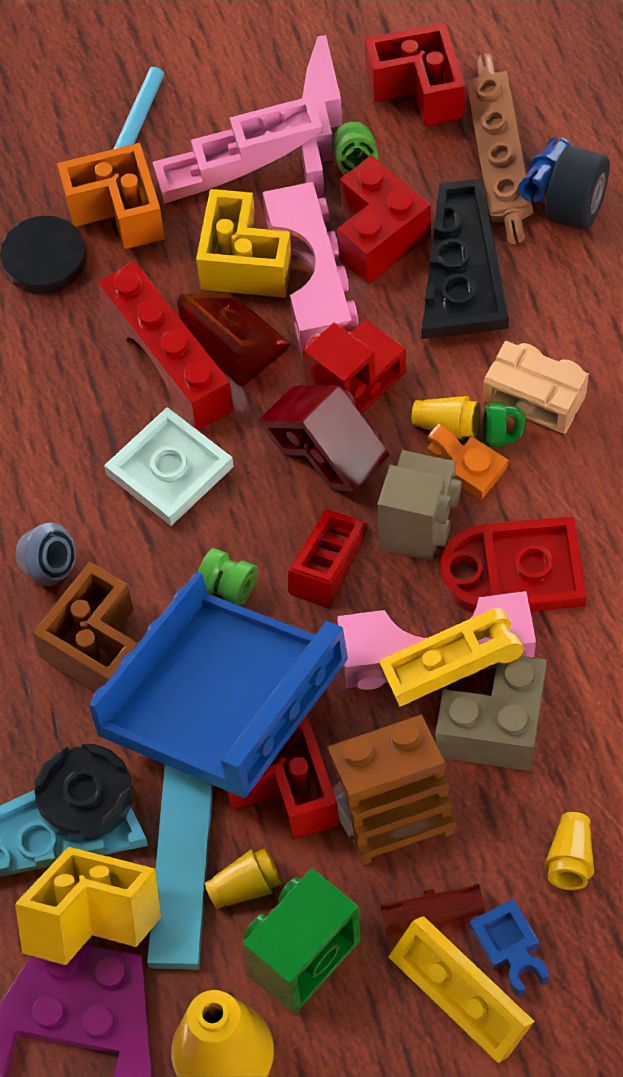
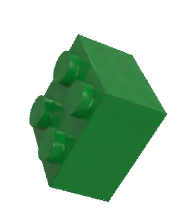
M313 868L302 879L295 877L287 883L278 897L280 903L267 917L261 914L252 921L244 933L243 938L245 941L242 943L249 977L294 1015L361 941L359 906Z

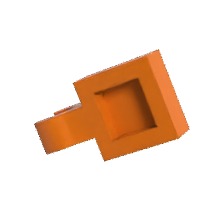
M440 424L427 436L431 443L426 448V451L433 457L456 461L455 479L462 481V488L480 500L485 497L507 470L509 461L507 458L472 436L462 445L448 428Z

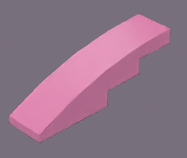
M326 35L317 38L307 68L302 98L312 97L323 130L321 134L302 145L305 182H313L317 198L324 197V179L321 163L333 161L331 127L342 126L341 97Z
M312 97L230 117V130L191 140L192 152L154 161L153 166L164 204L207 191L249 174L285 156L323 132L322 125Z

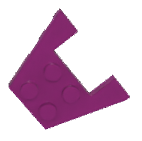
M84 944L67 965L31 956L0 1002V1077H8L19 1037L116 1055L118 1060L113 1077H152L148 1008L142 955Z

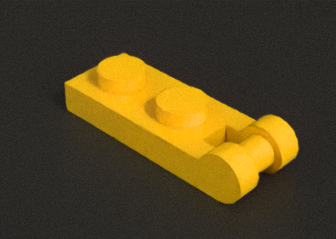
M500 608L488 610L379 660L399 706L410 703L497 662L510 663L517 660L523 654L524 647L517 634L510 632L511 622L506 612ZM485 637L491 639V640H489V641H487V642H484V643H482V644H479V642H478L479 640H481V639H483V638H485Z

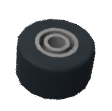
M575 146L564 148L555 164L547 190L545 214L549 221L581 230H586L592 226L602 205L608 184L610 161L607 155Z

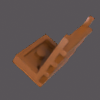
M422 715L327 747L330 761L346 795L358 856L362 866L372 863V857L441 833H444L445 837L455 834L456 824L451 813L453 806L448 795V790L450 789L449 782L444 771L446 770V764Z

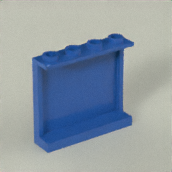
M196 572L185 587H181L176 592L172 603L159 619L154 620L149 625L146 635L133 651L123 657L119 668L108 682L94 693L89 708L97 735L242 798H246L348 660L344 630L342 626L326 621L317 634L314 635L207 594L203 574Z

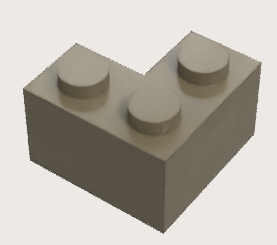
M402 450L398 465H389L378 501L379 550L433 562L437 546H446L451 526V520L448 519L450 507H457L461 494L462 481L455 479L456 461Z
M520 656L517 660L510 663L497 662L492 696L443 689L435 733V743L442 757L531 771L547 659Z

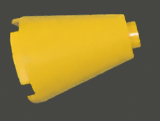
M219 990L206 991L199 994L190 1003L174 1034L171 1046L172 1065L177 1077H268L274 1061L273 1038L268 1025L256 1011L228 993Z

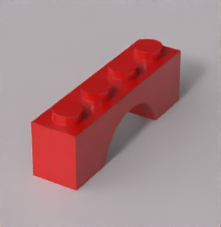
M135 261L97 282L103 312L126 341L132 338L145 350L164 380L173 403L192 427L199 431L233 411L230 381Z

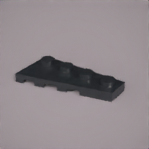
M482 178L439 183L421 339L508 329V310Z

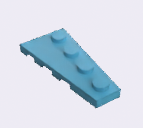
M34 791L0 805V877L50 867L68 847L100 855H108L148 846L147 839L131 807L125 820L111 833L94 840L74 841L57 835L43 822L35 803Z

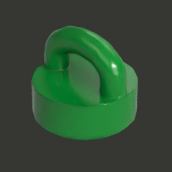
M487 403L484 406L483 441L486 446L504 447L505 444L514 443L523 436L526 428V419L521 409L515 406H505V403ZM507 417H513L515 421V426L510 433H506Z

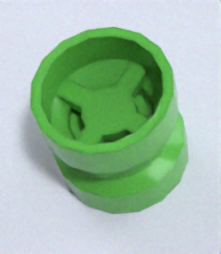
M349 122L340 126L334 133L332 140L338 167L343 173L347 174L371 155L378 160L377 147L368 126L360 122Z
M212 548L203 559L198 572L203 574L207 594H218L223 597V600L242 607L254 588L258 567L245 560L237 563L230 559L228 553Z

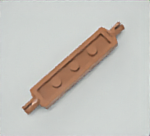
M485 53L486 67L484 66L482 55L477 56L475 62L479 77L468 79L466 82L492 223H505L507 241L511 244H516L514 230H516L519 243L524 241L525 234L522 219H525L534 212L532 201L529 202L523 199L518 190L519 183L527 174L507 70L495 72L492 55Z

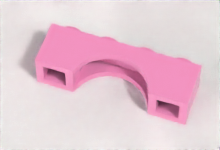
M313 182L263 192L264 212L268 230L289 231L291 254L305 261L314 271L307 284L290 295L292 321L301 355H303L307 341L315 333H322L333 322L346 331L359 325L354 300L346 302L344 292L349 291L344 265L336 266L334 257L339 256L335 232H327L325 223L330 222L325 197L317 198Z
M527 592L479 597L476 610L471 618L494 608L503 609L511 622L510 632L517 634L524 647V652L521 656L535 658L536 639ZM385 610L337 616L338 625L342 626L344 630L348 660L343 665L346 688L358 687L363 690H371L381 687L384 683H388L379 660L427 638L414 636L403 631L390 619ZM485 637V638L479 640L478 642H479V644H482V643L487 642V641H489V640H491V639ZM497 663L482 670L496 668Z

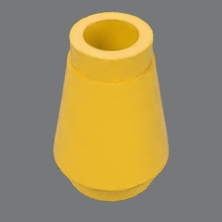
M469 396L426 399L424 401L415 400L411 416L413 427H421L422 429L432 431L440 424L448 428L458 440L464 441L466 437H476L481 419L480 403L478 401H470Z
M567 812L561 816L544 864L549 882L558 888L565 890L582 889L588 884V879L594 875L590 819L579 812Z
M265 847L256 852L251 848L216 874L213 879L204 882L211 901L218 910L224 906L273 894L272 888L282 884V880Z

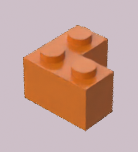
M140 143L57 163L63 194L71 222L75 227L114 217L124 250L165 240L160 205Z

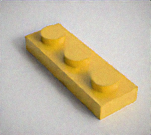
M424 916L413 920L388 956L497 1063L509 1057L535 1022Z

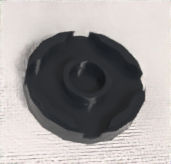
M36 216L21 221L7 233L1 243L0 259L7 279L13 284L15 282L17 285L22 286L23 290L31 293H52L64 289L74 282L73 277L79 271L81 273L86 265L87 251L80 230L72 223L56 216Z
M81 744L82 747H75L70 750L67 747L57 751L42 765L35 780V803L43 822L57 835L74 841L94 840L111 833L125 820L133 803V782L125 762L112 750L96 744Z

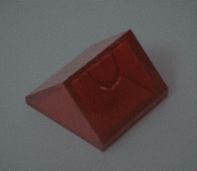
M233 293L180 294L177 300L179 317L216 365L241 388L284 354L291 345L288 340Z

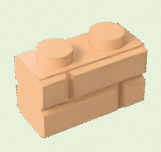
M505 341L495 362H493L485 376L483 401L486 403H505V406L518 407L526 419L566 434L575 414L585 399L589 373L584 372L573 361L560 360L558 362L543 356L536 347L530 344L522 343L515 345Z

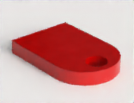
M574 516L472 526L456 534L447 543L442 553L440 576L443 589L453 603L468 612H475L479 597L524 591L527 592L530 612L586 607L587 597ZM459 564H468L474 567L477 573L470 579L461 580L456 578L451 573V570Z

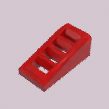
M325 509L288 570L289 594L324 607H329L336 597L365 536L368 523ZM331 531L348 537V539L343 540L328 535L327 532ZM322 546V547H324V548H327V549H330V550L339 552V554H338V553H335V552H332V551H329V550H326V549H323V548H320V547ZM313 562L330 567V569L313 564Z

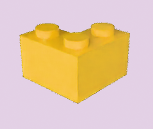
M210 189L196 258L200 290L286 298L292 266L290 232L255 229L256 218L253 193Z
M68 847L15 903L22 953L63 965L68 964L92 935L137 947L161 919L155 868Z

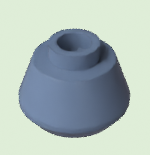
M44 523L26 532L19 539L16 546V561L19 568L40 585L54 586L61 583L69 575L75 563L76 549L70 533L57 523Z

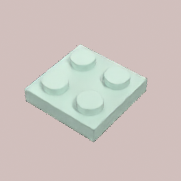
M167 407L109 460L104 467L107 476L172 526L226 475L234 465L233 458Z

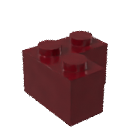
M293 385L258 420L283 455L306 456L331 490L355 492L390 456L381 443L382 436L372 424L364 420L356 409L357 403L355 398L345 388L340 387V385Z

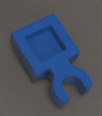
M514 899L469 921V929L492 970L495 971L505 965L509 968V986L517 997L520 998L525 994V987L519 979V976L524 972L534 973L542 986L548 983L546 965L540 959L529 955L530 952L538 949L539 941Z

